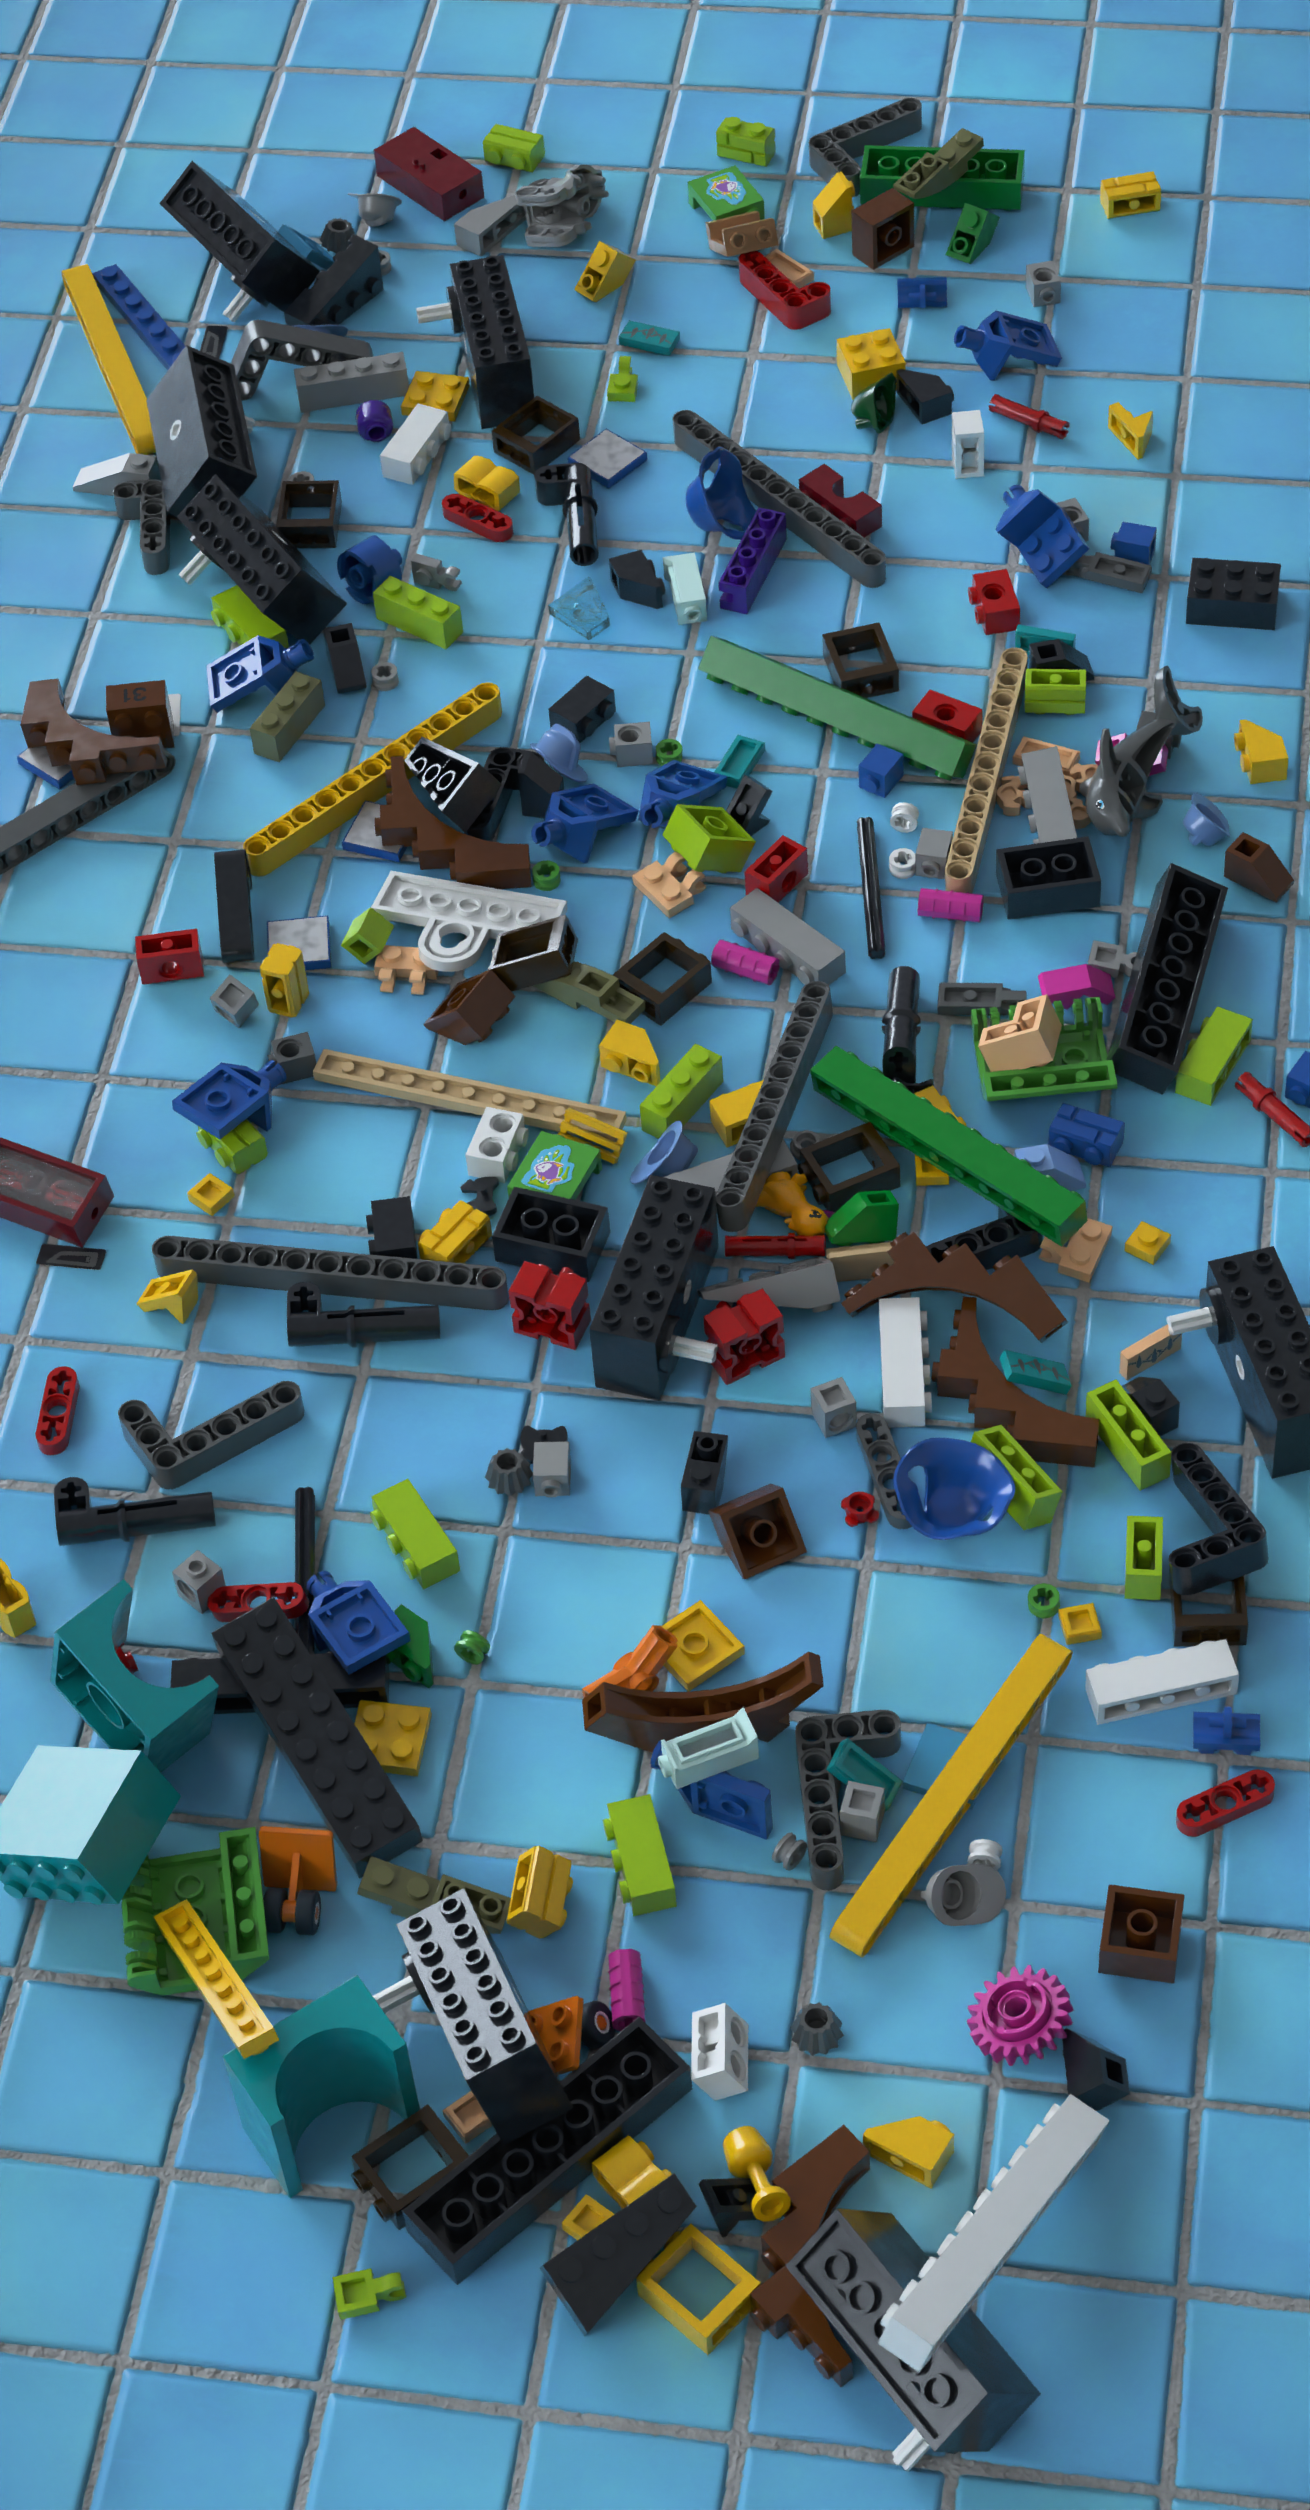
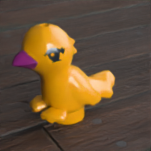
M776 1172L766 1179L755 1206L764 1207L774 1214L788 1217L784 1220V1223L789 1224L788 1228L794 1230L797 1235L803 1236L824 1235L827 1220L835 1213L822 1210L807 1202L804 1195L807 1190L806 1185H804L807 1182L805 1174L800 1175L796 1173L791 1178L787 1172Z

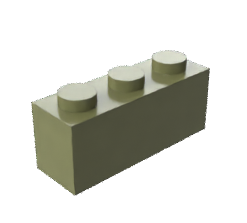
M295 671L250 727L254 754L276 762H280L325 707L320 679Z

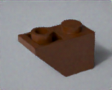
M1242 832L1227 848L1224 865L1225 878L1276 903L1294 884V879L1270 845Z

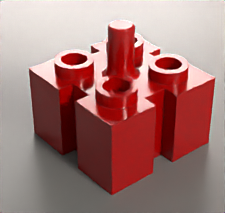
M524 1261L508 1291L510 1307L515 1309L512 1314L514 1332L535 1339H539L541 1335L549 1337L552 1344L576 1350L591 1321L590 1305L586 1303L588 1297L587 1279L574 1274L573 1270L568 1267H563L559 1275H554L552 1270L546 1265Z
M763 1288L751 1294L743 1295L733 1308H731L727 1301H721L716 1305V1309L703 1316L704 1332L708 1337V1340L705 1342L718 1344L716 1360L711 1365L726 1385L749 1375L750 1369L757 1365L764 1368L785 1357V1342L780 1335L784 1333L783 1315Z

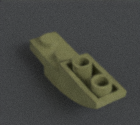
M964 128L960 129L934 155L927 152L893 184L894 189L913 199L925 198L942 191L968 171L967 162L984 147L983 138Z
M575 961L573 962L571 975L534 985L535 988L576 1010L583 1005L613 1022L620 1020L631 1024L645 1010V1000L620 988L619 978L595 967Z
M372 1856L357 1893L358 1895L392 1906V1914L409 1918L464 1888L490 1934H501L508 1915L511 1899L510 1897L444 1874L441 1880Z

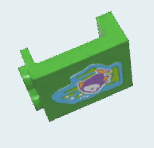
M735 165L688 181L690 206L693 209L702 207L712 220L752 211L759 212L760 220L765 219L764 199Z
M541 1131L507 1186L508 1197H510L514 1187L576 1200L592 1173L599 1174L602 1170L600 1149L590 1144H582L566 1139L558 1134Z

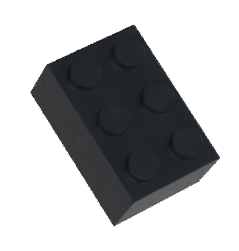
M1192 558L1187 596L1186 624L1275 630L1281 564Z
M1089 836L996 849V877L1008 920L1100 907L1101 878Z
M514 1187L492 1235L495 1261L519 1267L522 1266L524 1261L548 1266L555 1275H559L563 1267H568L573 1270L574 1274L586 1278L587 1282H589L610 1235L608 1207Z

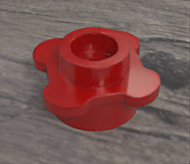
M854 1492L841 1501V1508L845 1510L847 1515L845 1523L848 1526L855 1527L865 1522L875 1523L879 1519V1512L874 1509V1496L866 1492Z

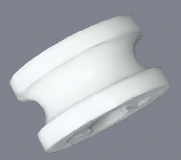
M910 803L896 804L892 809L891 826L896 831L902 833L915 830L918 824L919 810Z
M899 848L890 854L889 871L891 875L899 879H907L916 873L915 853L912 850Z
M978 1839L970 1843L968 1864L990 1865L995 1870L1000 1868V1857L1002 1855L1000 1844L988 1839Z

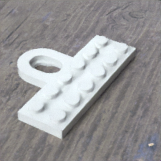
M390 871L371 908L388 921L425 927L418 940L420 960L431 969L442 972H454L466 969L476 963L489 938L497 939L498 934L565 915L567 912V901ZM449 933H462L468 936L454 948L441 946V938Z

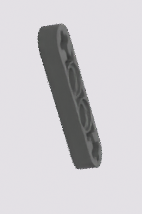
M865 1414L856 1423L858 1444L888 1522L895 1528L908 1529L912 1526L900 1511H897L898 1498L895 1489L890 1490L883 1486L886 1480L894 1478L895 1469L900 1461L899 1453L885 1419L879 1414ZM867 1428H873L874 1431H877L876 1441L873 1442L871 1432L866 1430ZM878 1452H885L891 1456V1459L880 1463L876 1462L872 1457Z

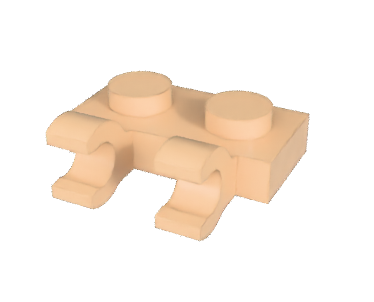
M673 852L667 858L664 865L655 861L632 875L633 884L669 919L693 905V895L699 894L706 889V885L701 881L705 877L702 872L692 869L686 874L681 883L676 879V877H680L688 871V868L682 863L686 861L685 858L677 852Z
M385 945L382 952L377 955L374 964L375 976H378V979L382 981L380 992L393 993L396 977L409 978V982L412 983L411 994L424 995L427 979L436 980L439 972L427 967L420 960L418 947Z
M1087 1218L1088 1221L1069 1239L1067 1247H1061L1044 1236L1040 1245L1042 1251L1039 1259L1048 1263L1059 1264L1058 1273L1089 1283L1111 1237L1113 1226Z

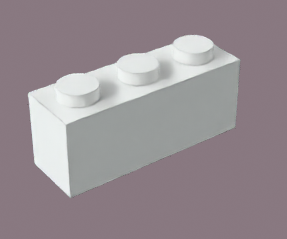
M422 404L415 406L380 454L383 477L411 485L415 483L417 478L425 472L430 460L436 457L443 442L450 437L451 424H449L448 411Z

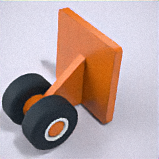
M261 1826L258 1834L264 1886L269 1887L264 1895L267 1932L281 1933L285 1928L286 1922L295 1923V1929L298 1934L315 1935L319 1927L321 1915V1898L318 1891H336L337 1888L333 1832L328 1830ZM284 1888H289V1895H287V1891Z
M573 1996L529 2011L558 2075L578 2069L581 2042L589 2048L596 2049L603 2047L615 2036L616 2029L613 2028L612 2012L600 2001L583 2004L582 1998Z

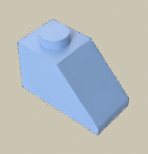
M1048 1144L1014 1150V1157L1019 1160H1026L1035 1170L1043 1175L1052 1176L1059 1185L1067 1190L1086 1188V1182L1077 1158Z

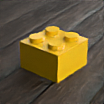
M890 328L836 339L837 366L852 400L867 386L875 383L887 374L893 373L896 378V370H906V362Z

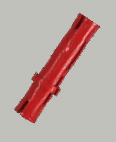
M995 394L990 400V403L995 406L989 405V411L1031 426L1035 432H1046L1059 439H1064L1069 430L1063 429L1064 427L1070 428L1069 422L1050 416L1048 411H1037L1001 397L998 394Z
M1250 1072L1243 1073L1237 1079L1243 1084L1235 1082V1088L1253 1102V1107L1258 1112L1263 1111L1293 1137L1300 1146L1305 1148L1310 1145V1126L1279 1100L1272 1088L1263 1086Z
M788 1233V1236L725 1235V1257L788 1256V1259H796V1256L826 1255L825 1235L803 1236L796 1235V1233Z

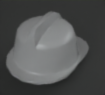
M348 193L349 196L358 198L359 215L371 227L381 226L392 221L396 207L402 204L399 198L386 194L367 193L360 195Z
M953 1865L936 1872L929 1879L926 1890L920 1892V1896L926 1900L930 1911L944 1925H976L989 1922L1000 1913L1005 1904L1006 1888L1000 1873L990 1865Z

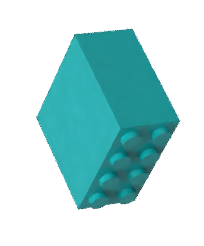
M38 1745L0 1806V1881L4 1884V1890L9 1895L18 1899L32 1897L43 1901L56 1899L69 1903L81 1901L90 1902L95 1905H101L102 1903L119 1904L181 1795L141 1750Z

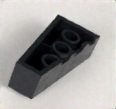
M354 234L348 240L350 246L344 252L339 250L333 257L334 263L327 271L321 270L313 287L311 289L305 288L285 310L286 325H339L383 291L378 246Z
M424 737L420 738L404 759L413 774L421 781V785L429 792L432 800L438 804L441 812L465 833L486 805L494 800L497 791L502 786L478 762Z
M675 2173L540 2267L543 2275L584 2336L594 2327L697 2207Z

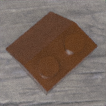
M489 969L457 983L423 1025L428 1030L463 1045L476 1040L482 1042L492 1033L493 1029L491 1026L494 1022L501 1020L510 1011L508 1005L516 996Z
M770 1483L708 1510L721 1545L744 1580L807 1552L783 1487Z

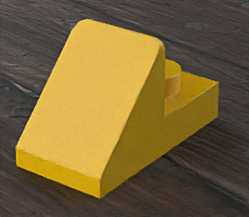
M1119 402L1109 405L1108 428L1137 460L1143 458L1152 434L1153 411L1133 417L1132 413L1127 411Z
M192 1269L151 1279L136 1304L144 1312L166 1308L180 1323L184 1324L198 1301L197 1273Z

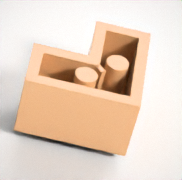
M1048 995L1018 1002L1013 1020L983 1028L978 1047L990 1072L1022 1070L1033 1066L1042 1067L1054 1060L1062 1024Z

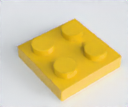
M416 371L401 404L402 415L409 416L417 404H422L448 411L449 421H455L470 387L469 377Z
M701 1600L661 1626L665 1630L672 1632L678 1640L676 1643L677 1648L666 1661L664 1667L688 1692L745 1654L744 1645Z
M360 1700L354 1724L385 1773L418 1777L432 1717L431 1708Z

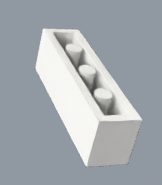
M919 1297L879 1299L884 1419L889 1428L925 1427V1413H932L931 1392H924V1385H930V1365H923V1358H929L928 1337L922 1338L921 1331H927V1311H920Z
M1209 1640L1201 1642L1196 1646L1182 1649L1171 1648L1155 1655L1146 1657L1135 1656L1127 1661L1114 1664L1103 1663L1094 1668L1086 1669L1085 1690L1097 1725L1236 1695L1238 1692L1239 1673L1227 1640Z

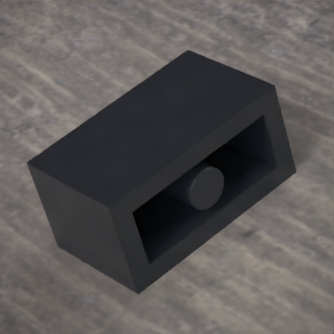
M586 675L548 709L550 728L554 724H560L570 730L581 743L616 712L614 690Z
M410 1196L371 1201L372 1214L366 1215L368 1235L374 1234V1240H368L370 1255L418 1259Z

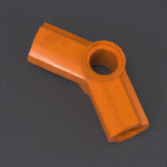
M652 1625L635 1650L623 1655L615 1663L611 1672L582 1688L584 1698L603 1682L629 1689L653 1692L659 1684L658 1672L677 1648V1638L672 1632L665 1630L663 1627Z

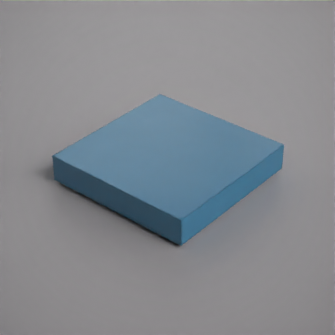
M286 224L282 225L278 230V233L307 260L325 270H328L334 263L333 257L314 240Z
M927 1723L904 1777L903 1789L925 1795L967 1734ZM969 1799V1801L967 1802L971 1804L969 1809H973L976 1799Z

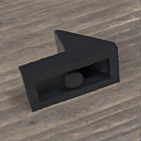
M744 775L726 811L750 836H753L770 822V819L761 813L773 791L753 777Z
M750 2178L702 2179L698 2184L722 2238L726 2237L739 2221L758 2220L751 2208L752 2199L757 2192Z

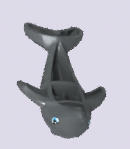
M1168 666L1159 669L1154 680L1155 720L1136 730L1114 747L1109 729H1103L1100 739V764L1094 775L1080 784V793L1086 797V810L1090 821L1104 835L1124 837L1130 832V823L1134 818L1145 819L1159 811L1163 803L1161 795L1147 794L1145 790L1150 771L1160 750L1170 735H1188L1199 731L1202 726L1203 715L1201 709L1198 706L1190 707L1182 703Z

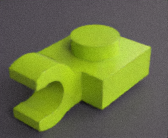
M620 356L619 373L610 374L607 390L608 401H636L638 374H632V367H630L631 356Z
M369 2268L332 2277L337 2310L341 2320L380 2311L378 2300L397 2301L406 2298L405 2286L400 2272L374 2278L372 2269Z

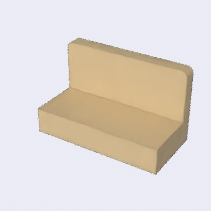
M892 1241L825 1249L826 1259L833 1262L836 1281L843 1282L873 1278L871 1274L885 1263L891 1266L895 1262L887 1251L892 1248L890 1245Z

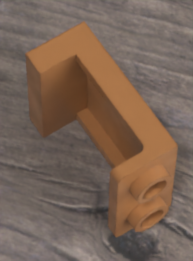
M758 211L705 222L710 250L726 257L779 245L775 220L772 218L760 220Z

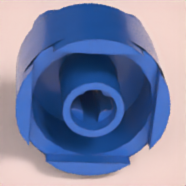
M372 535L340 554L337 560V570L340 579L345 578L349 587L345 588L349 595L361 604H369L374 602L373 592L389 576L402 581L400 568L402 557L396 549H391L376 535Z

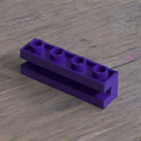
M764 508L757 509L718 582L719 591L723 592L720 598V609L748 614L787 540L786 513Z

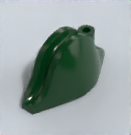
M893 373L887 374L880 380L867 386L853 400L851 412L857 418L855 425L858 430L873 428L877 433H882L891 424L895 413L896 378Z

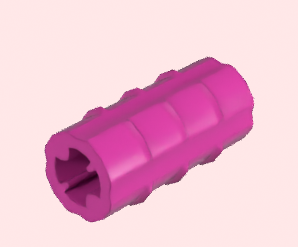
M921 888L918 900V916L980 923L983 913L984 895L954 892L953 890L944 891L937 888Z
M721 939L715 945L712 952V966L725 970V972L737 974L740 977L752 979L754 982L758 981L771 985L779 971L780 960L778 958L767 955L765 952L761 953L752 950L751 947L740 946L737 943Z
M619 1949L613 1951L608 1956L613 2028L617 2031H622L638 2017L645 2022L646 2008L644 2006L643 1994L645 1992L642 1981L641 1954L633 1949Z

